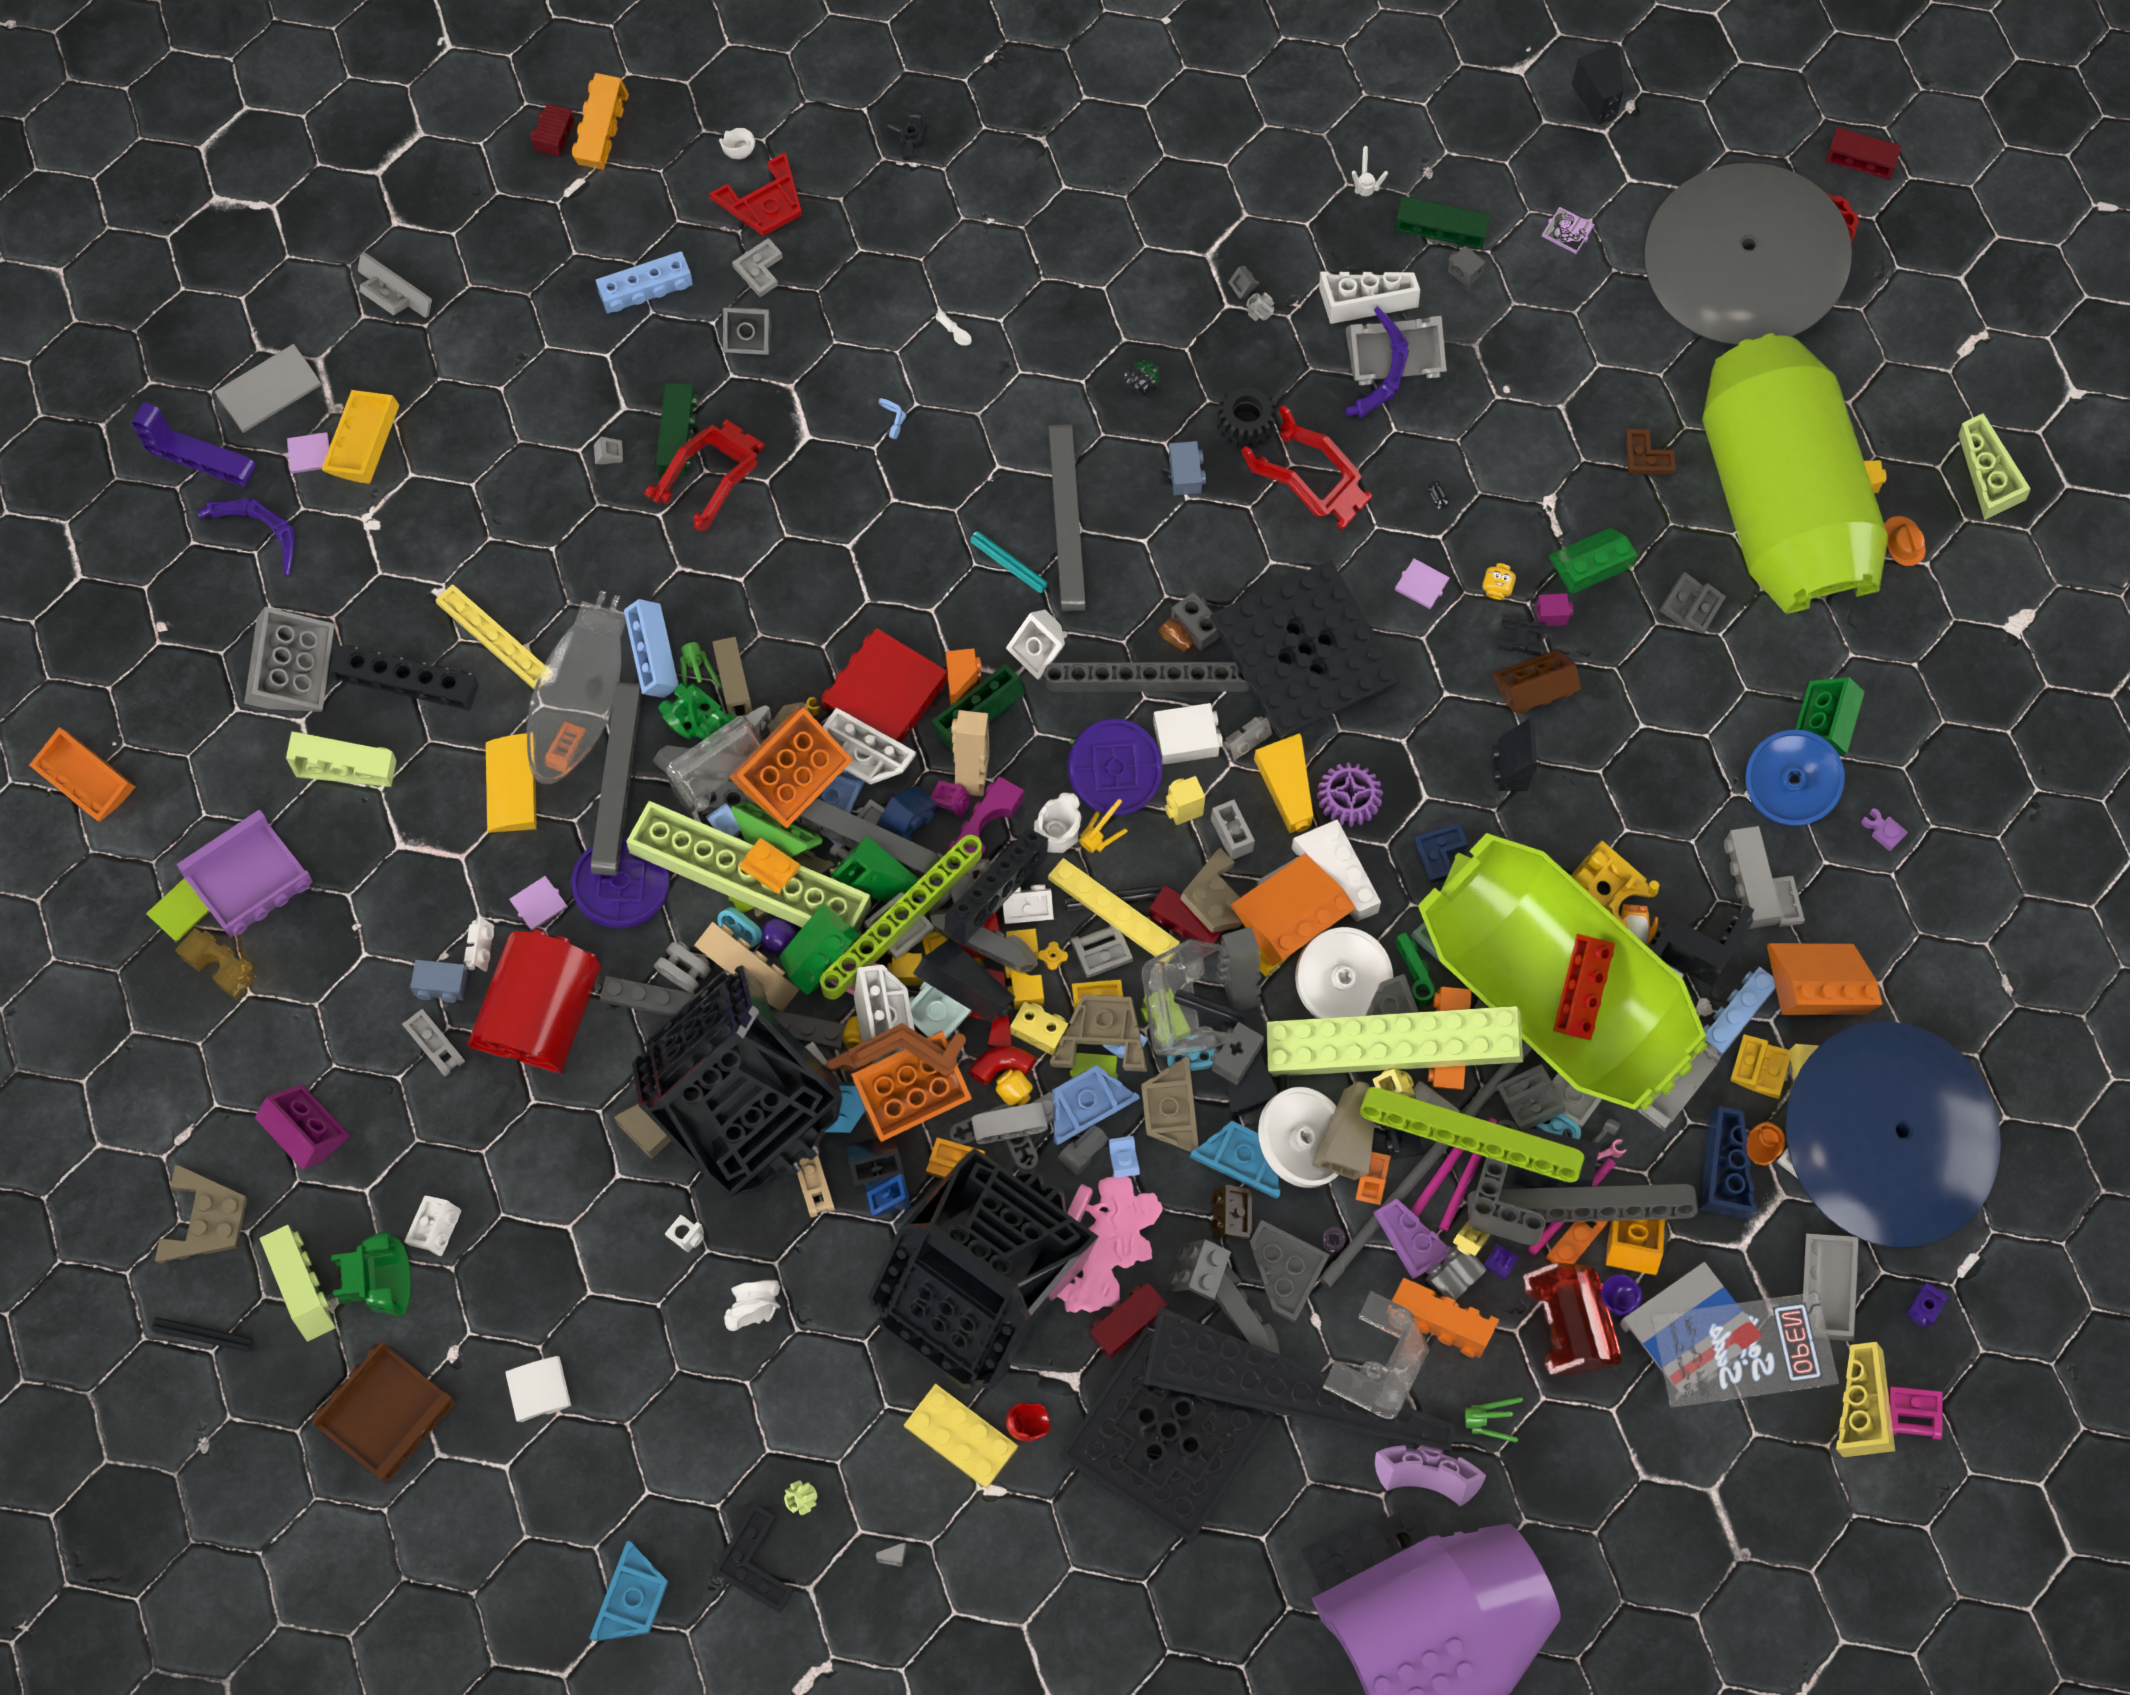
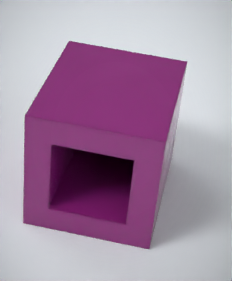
M1539 595L1536 603L1538 621L1546 623V626L1567 625L1569 617L1573 616V604L1568 602V595Z

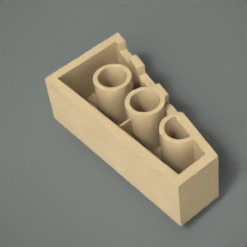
M959 710L958 718L953 719L952 722L955 784L963 786L969 795L984 796L990 753L988 713Z
M712 922L694 946L724 970H728L732 974L736 973L734 971L736 967L743 965L763 984L768 1004L783 1012L800 989L783 976L785 972L774 963L772 966L766 963L767 957L757 950L755 953L750 951L751 945L741 937L738 940L732 937L735 932L725 924L719 927Z

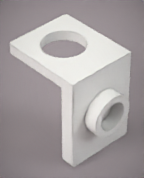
M680 1215L665 1235L689 1253L692 1248H696L703 1240L704 1230L699 1222H696L694 1225L684 1216ZM681 1225H685L690 1229L683 1239H679L675 1235L676 1229Z

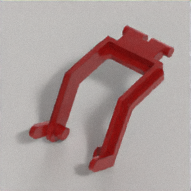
M1282 405L1279 408V413L1284 421L1280 425L1281 439L1285 442H1289L1291 439L1321 449L1341 471L1342 478L1321 500L1318 499L1294 471L1269 463L1264 456L1255 458L1252 450L1245 446L1241 452L1250 471L1287 484L1316 517H1323L1331 513L1339 520L1337 526L1340 529H1344L1357 515L1352 508L1360 511L1372 498V494L1368 491L1363 492L1356 483L1362 477L1358 469L1328 436L1297 426L1290 410Z
M728 419L723 422L721 430L711 425L707 429L704 428L681 446L659 484L650 485L644 493L648 498H653V501L657 504L662 502L667 504L673 496L669 490L686 461L706 444L713 445L740 463L724 476L703 514L697 512L693 517L694 528L699 532L708 530L733 486L756 468L758 454L753 451L756 449L760 452L765 446L763 442L749 433L743 435L744 430Z

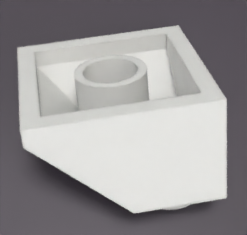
M1046 610L1032 612L1028 615L1006 649L1039 680L1044 675L1046 666L1053 662L1065 645L1062 627Z

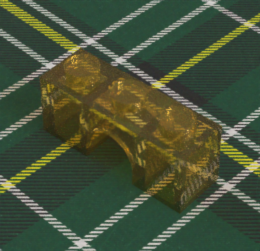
M194 928L175 951L182 960L198 972L211 962L220 963V968L212 979L218 987L237 1000L256 978L251 971L253 966L243 958L237 960L233 957L235 953L223 944L221 947L215 943L216 939L206 930L201 933Z

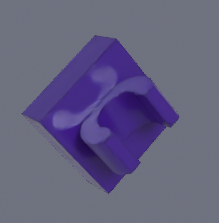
M1496 1244L1484 1267L1503 1280H1506L1518 1256Z

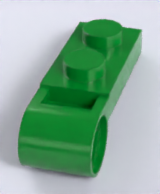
M1405 932L1397 936L1395 946L1415 981L1411 993L1417 1008H1426L1430 1005L1435 992L1428 976L1430 972L1426 961L1424 959L1421 960L1417 954L1418 947L1414 939H1409ZM1423 990L1428 994V997H1419L1416 992Z

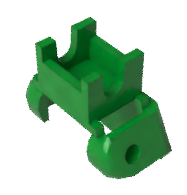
M389 1231L375 1234L362 1241L363 1246H358L357 1252L331 1255L332 1262H336V1267L341 1269L342 1289L333 1290V1295L338 1297L340 1304L365 1301L366 1306L374 1312L398 1318L406 1313L411 1298L409 1257L401 1241L394 1238Z

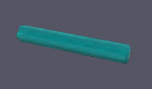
M976 531L972 535L971 543L1037 592L1042 593L1047 588L1048 582L981 532Z

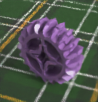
M1349 762L1344 769L1340 764L1337 765L1336 771L1330 768L1328 775H1323L1322 783L1318 785L1319 792L1317 793V798L1321 800L1319 801V807L1325 808L1323 814L1325 816L1332 814L1331 821L1340 819L1339 823L1341 826L1345 821L1349 822L1350 827L1353 826L1354 821L1361 826L1363 818L1370 821L1372 818L1371 814L1376 815L1378 812L1377 807L1381 806L1382 800L1380 798L1383 794V791L1379 790L1381 786L1380 781H1375V773L1368 775V767L1362 771L1360 770L1359 763L1356 764L1355 768H1351ZM1345 781V785L1332 789L1337 783ZM1348 787H1349V792L1351 793V796H1352L1351 802H1350V796H1349V794L1347 793ZM1368 800L1362 807L1354 809L1355 804ZM1337 803H1341L1342 805H1344L1345 808L1339 806Z

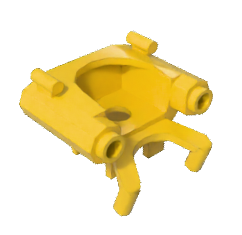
M1602 840L1571 875L1577 883L1625 927H1627L1628 923L1619 916L1621 902L1626 897L1632 895L1649 898L1655 897L1659 890V883L1657 881H1651L1648 886V883L1645 882L1647 879ZM1600 881L1609 884L1610 892L1608 895H1601L1597 891V884Z

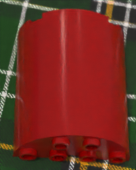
M533 929L532 932L514 931L509 934L467 1043L468 1048L507 1059L514 1058L521 1063L562 1074L601 969L600 963L596 960L597 956L571 945L570 940L565 937L556 936V938H553L537 929Z

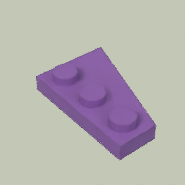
M1398 1199L1392 1200L1373 1212L1412 1279L1448 1258L1446 1254L1452 1248L1444 1244L1436 1233L1424 1226L1419 1221V1218Z

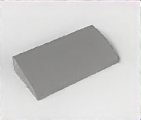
M292 344L216 390L215 393L222 406L242 433L318 388L321 386V383L299 350Z
M1806 1234L1803 1303L1806 1305L1807 1312H1809L1811 1305H1820L1813 1307L1812 1312L1808 1315L1813 1337L1854 1342L1858 1237Z

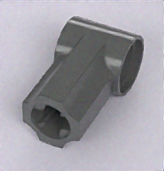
M1093 1124L1075 1143L1071 1142L1058 1156V1159L1077 1176L1090 1164L1091 1158L1109 1141V1138L1099 1127Z

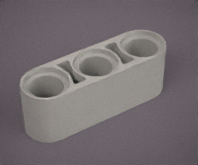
M1031 1103L981 1113L971 1118L977 1144H988L1033 1135L1048 1129L1042 1103Z

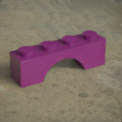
M1000 776L995 783L991 782L986 789V797L982 802L978 801L972 812L974 815L970 821L966 820L960 829L961 835L957 841L952 840L947 852L966 835H975L979 838L982 828L991 820L1012 818L1024 800V790ZM982 844L981 859H985L986 847ZM972 846L967 847L965 849V851L969 853L975 852L977 850L975 847Z

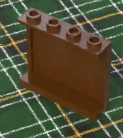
M381 1341L379 1345L375 1344L368 1351L367 1358L361 1365L358 1364L351 1370L350 1378L346 1383L339 1385L333 1391L332 1399L326 1406L322 1405L317 1409L312 1423L378 1479L387 1484L456 1402Z

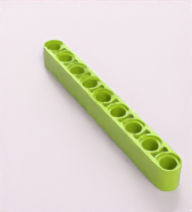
M966 835L822 974L820 978L822 994L828 999H837L856 982L857 968L872 966L979 862L982 857L981 840L975 835ZM970 846L975 847L977 849L975 852L972 853L965 851V849ZM951 863L960 865L957 869L948 868V865ZM933 880H940L943 882L940 886H933L930 884ZM919 896L925 898V901L922 903H916L913 900ZM900 913H905L908 915V917L904 920H899L896 918V916ZM888 930L891 934L887 937H881L879 932ZM865 947H871L873 949V951L870 954H864L861 952V950ZM847 964L856 966L852 971L843 969ZM830 981L838 983L835 988L826 987V984Z
M1371 1087L1366 1091L1360 1108V1114L1367 1120L1565 1182H1575L1578 1180L1584 1162L1583 1153L1575 1148L1378 1087Z

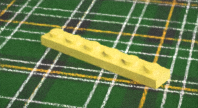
M453 584L436 599V603L535 691L553 676L549 668Z
M1063 858L1048 875V880L1163 963L1180 946V942L1066 859Z

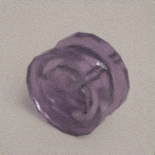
M1338 1227L1328 1228L1322 1238L1324 1248L1330 1252L1340 1251L1346 1241L1345 1233ZM1330 1234L1332 1237L1334 1234L1339 1236L1338 1245H1336V1242L1334 1245L1329 1243Z

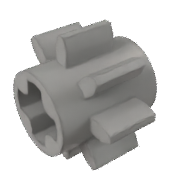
M1266 292L1262 296L1255 293L1248 299L1246 303L1248 309L1246 311L1254 321H1257L1259 318L1264 321L1273 314L1274 307L1272 305H1274V302Z

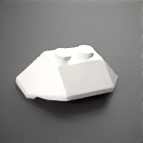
M838 708L834 710L823 725V728L853 759L844 770L869 784L903 773L916 755V752Z
M884 965L857 968L854 1001L862 1043L901 1023L915 1031L907 987L887 971ZM899 1047V1048H897V1049H895V1050H893V1051H891V1052H889V1053H887V1054H885V1055H883V1056H881V1057H879V1058L873 1060L872 1063H874V1062H876V1061H878V1060H880V1059H882V1058H884V1057H887V1056H889V1055H891V1054H893V1053H895V1052H897V1051H899V1050H901V1049H903V1048H902V1047Z

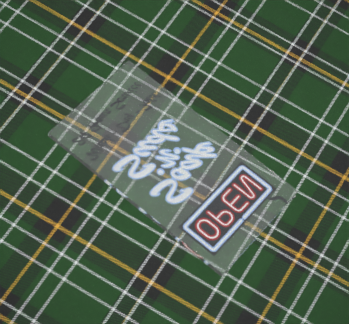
M1818 1292L1651 1316L1671 1408L1839 1384Z

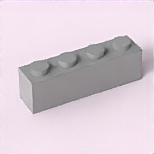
M1756 826L1730 830L1727 838L1724 840V848L1726 853L1730 854V872L1736 878V895L1738 899L1741 898L1743 905L1741 913L1745 905L1755 909L1747 923L1748 929L1777 925L1782 914L1760 828Z

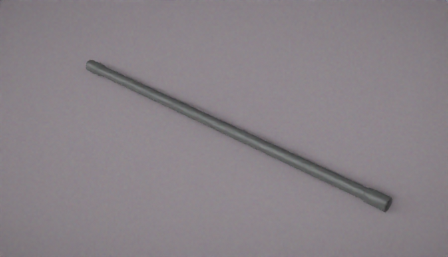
M1523 1040L1522 1047L1524 1059L1527 1056V1054L1532 1050V1047L1529 1046ZM1521 1062L1503 1063L1461 1113L1475 1117L1498 1090L1496 1085L1504 1082ZM1436 1142L1381 1207L1394 1199L1402 1202L1450 1145ZM1373 1215L1338 1258L1332 1261L1320 1275L1319 1280L1326 1287L1331 1288L1343 1274L1348 1264L1381 1227L1375 1215Z

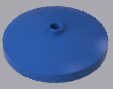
M1804 730L1778 732L1762 741L1752 753L1745 775L1747 793L1755 808L1767 819L1784 826H1805L1824 818L1838 803L1845 781L1844 767L1834 747L1819 735ZM1791 777H1797L1799 782L1791 784L1789 780Z

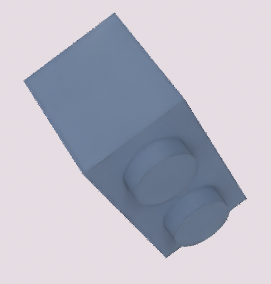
M1197 441L1169 443L1173 494L1201 493L1202 484H1206L1205 470L1200 468V464H1203V451L1198 450Z
M415 960L410 988L414 996L421 1000L441 998L442 1001L454 1003L456 1000L463 1001L468 971L464 964Z

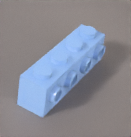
M682 251L596 279L598 292L607 313L618 312L625 307L634 304L639 305L646 300L655 297L660 298L667 293L684 290L693 285L691 273Z
M638 599L624 609L642 694L665 698L675 691L679 684L661 605Z
M1761 967L1755 973L1748 972L1741 982L1744 985L1740 991L1735 989L1727 999L1730 1004L1726 1009L1721 1006L1713 1016V1019L1716 1020L1711 1027L1707 1024L1703 1028L1707 1036L1705 1042L1715 1047L1719 1051L1717 1055L1722 1057L1776 988L1774 977Z

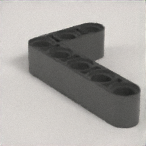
M1501 1120L1497 1123L1498 1125L1518 1131L1517 1125L1510 1120ZM1486 1157L1469 1215L1470 1225L1476 1230L1531 1246L1538 1244L1545 1228V1218L1535 1211L1498 1201L1509 1164Z

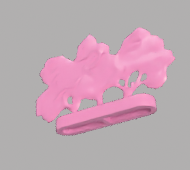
M1113 1174L1112 1177L1100 1180L1098 1188L1101 1200L1100 1203L1094 1206L1089 1205L1093 1190L1081 1184L1067 1214L1080 1222L1084 1212H1090L1096 1221L1088 1229L1099 1237L1082 1268L1083 1277L1078 1278L1075 1276V1282L1069 1283L1057 1296L1065 1301L1066 1312L1076 1313L1083 1309L1091 1313L1101 1309L1103 1306L1109 1307L1116 1304L1120 1300V1285L1113 1275V1267L1119 1265L1122 1268H1128L1134 1265L1137 1260L1146 1261L1152 1259L1150 1241L1145 1240L1140 1235V1230L1153 1225L1161 1214L1163 1207L1161 1202H1158L1155 1193H1142L1137 1197L1134 1196L1132 1180L1129 1177L1115 1178ZM1101 1207L1108 1208V1211L1103 1212L1100 1211Z

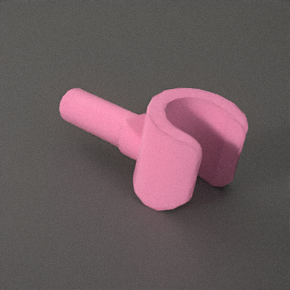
M1617 1139L1608 1149L1599 1152L1598 1159L1608 1156L1614 1158L1621 1157L1627 1149L1618 1151L1615 1146L1620 1145L1623 1140Z

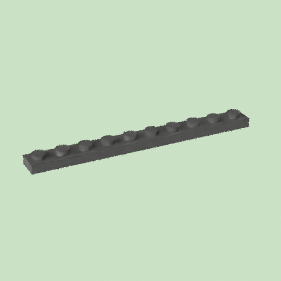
M606 976L600 1001L673 1016L696 994ZM770 1009L771 1015L799 1042L806 1044L813 1042L816 1046L842 1051V1034L846 1024Z

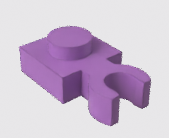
M1874 808L1869 814L1875 820L1871 821L1864 817L1861 821L1866 828L1875 830L1872 837L1889 851L1908 833L1891 817L1884 821L1881 813Z

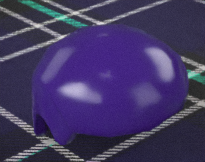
M782 918L772 919L761 930L760 944L765 952H771L780 956L798 934V930L793 923Z
M1624 1274L1611 1276L1604 1282L1600 1290L1603 1304L1611 1312L1619 1316H1627L1640 1307L1643 1299L1639 1285Z

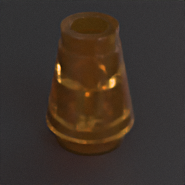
M1169 618L1158 630L1161 638L1183 652L1193 644V641L1177 620L1174 621L1172 618Z

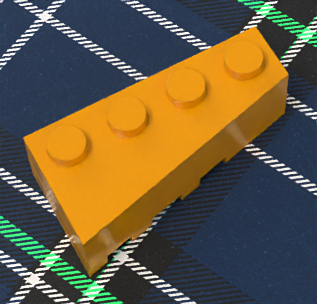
M595 73L594 79L589 82L588 92L590 95L588 101H585L583 105L584 118L583 122H580L578 125L577 133L579 137L577 143L573 145L572 156H574L578 165L604 170L612 146V142L609 139L610 136L614 137L616 135V118L622 117L624 111L622 101H627L629 93L621 78Z

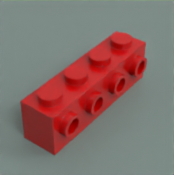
M1581 934L1576 935L1553 1031L1586 1040L1592 1039L1604 987L1608 979L1611 959L1614 955L1615 943Z

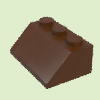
M1558 650L1492 673L1506 706L1515 713H1526L1530 708L1550 704L1554 699L1569 697L1574 692L1581 690L1576 664Z

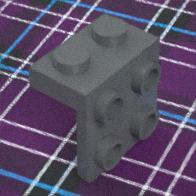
M1206 1239L1184 1243L1176 1253L1177 1262L1168 1276L1169 1284L1167 1289L1171 1292L1190 1290L1209 1300L1215 1299L1231 1251Z

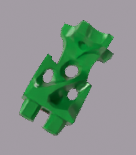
M680 683L674 691L678 699L673 704L668 700H664L658 708L663 714L662 718L668 727L685 738L691 739L696 736L703 739L702 747L708 754L712 751L722 752L729 748L726 735L740 720L734 714L725 715L721 711L723 708L694 684L687 686ZM701 704H708L710 709L708 711L702 710L700 708ZM686 722L691 723V729L686 730L684 724Z

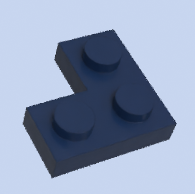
M1460 823L1414 836L1413 840L1430 883L1447 878L1451 869L1447 854L1468 847V842Z

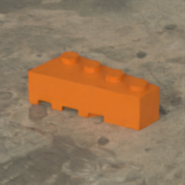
M1441 987L1435 992L1434 1007H1436V1011L1470 1009L1472 991L1470 989ZM1466 1066L1429 1068L1428 1082H1432L1431 1088L1462 1091L1464 1089Z
M1403 1278L1388 1308L1391 1316L1402 1322L1407 1320L1413 1323L1414 1327L1422 1333L1428 1334L1430 1332L1438 1336L1437 1339L1445 1345L1451 1346L1453 1344L1461 1348L1460 1351L1468 1357L1474 1358L1476 1356L1480 1358L1500 1319L1493 1316L1489 1320L1482 1318L1479 1310L1469 1307V1309L1459 1308L1456 1300L1447 1296H1441L1439 1299L1435 1297L1436 1293L1433 1290Z

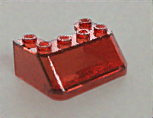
M1556 1262L1523 1275L1526 1294L1533 1300L1543 1301L1544 1315L1549 1322L1552 1333L1551 1341L1556 1349L1547 1351L1545 1357V1365L1550 1375L1574 1376L1611 1368L1621 1363V1353L1609 1311L1601 1300L1600 1290L1602 1286L1600 1279L1593 1267Z

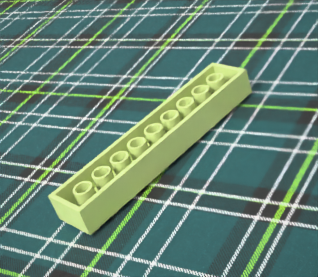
M651 801L647 803L626 841L629 853L800 927H803L821 904L825 902L856 931H859L871 908L869 894L801 865L798 872L782 888L781 893L778 895L739 868V863L746 858L747 853L754 845Z
M1515 1006L1267 1022L1268 1071L1273 1077H1278L1279 1075L1295 1076L1381 1071L1393 1068L1415 1069L1523 1062L1521 1012Z

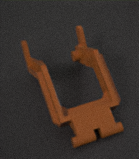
M901 1023L828 1060L824 1066L831 1072L841 1068L853 1073L872 1064L873 1060L902 1047L938 1072L948 1075L957 1064L956 1056L965 1044L966 1038L963 1034H956L951 1041H948L946 1050H943Z

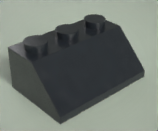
M1525 1127L1524 1133L1581 1151L1584 1155V1162L1579 1178L1575 1182H1565L1517 1167L1514 1184L1529 1188L1592 1187L1600 1151L1599 1143Z

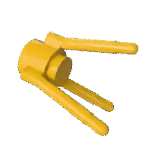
M1121 799L1116 801L1094 828L1093 826L1101 814L1095 812L1086 829L1080 835L1079 843L1090 853H1093L1095 850L1101 852L1105 846L1127 833V829L1124 828L1102 842L1104 836L1100 829L1122 803Z

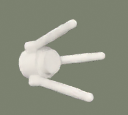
M1367 146L1363 148L1361 176L1358 178L1356 171H1352L1355 193L1362 196H1369L1374 191H1379L1381 183L1388 175V171H1384L1376 182L1374 176L1367 173Z

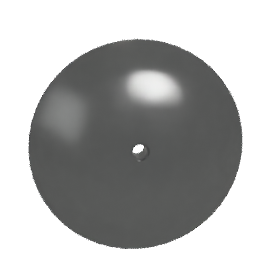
M1739 163L1720 166L1707 170L1684 182L1659 207L1649 227L1645 243V267L1648 280L1654 294L1664 309L1676 321L1692 332L1707 339L1732 345H1739L1745 339L1754 340L1762 338L1769 333H1774L1775 336L1792 337L1813 326L1825 316L1839 299L1849 276L1852 258L1851 239L1847 225L1831 198L1813 182L1795 172L1760 163ZM1745 247H1751V248H1753V249H1752V250H1746V249H1744V248H1745Z

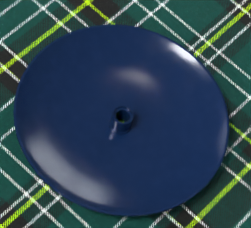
M1880 1021L1856 1025L1835 1034L1822 1043L1808 1057L1794 1080L1788 1099L1785 1122L1790 1159L1806 1194L1829 1220L1844 1231L1877 1245L1889 1247L1921 1246L1936 1242L1959 1230L1971 1220L1987 1199L1993 1187L2000 1160V1128L1995 1106L1985 1083L1972 1064L1956 1048L1939 1036L1925 1029L1899 1022ZM1896 1127L1900 1129L1901 1137L1896 1134Z

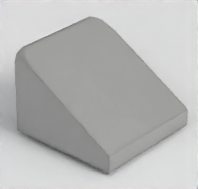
M600 437L594 444L595 464L622 463V440Z
M906 1543L877 1552L876 1559L878 1563L903 1566L907 1547Z

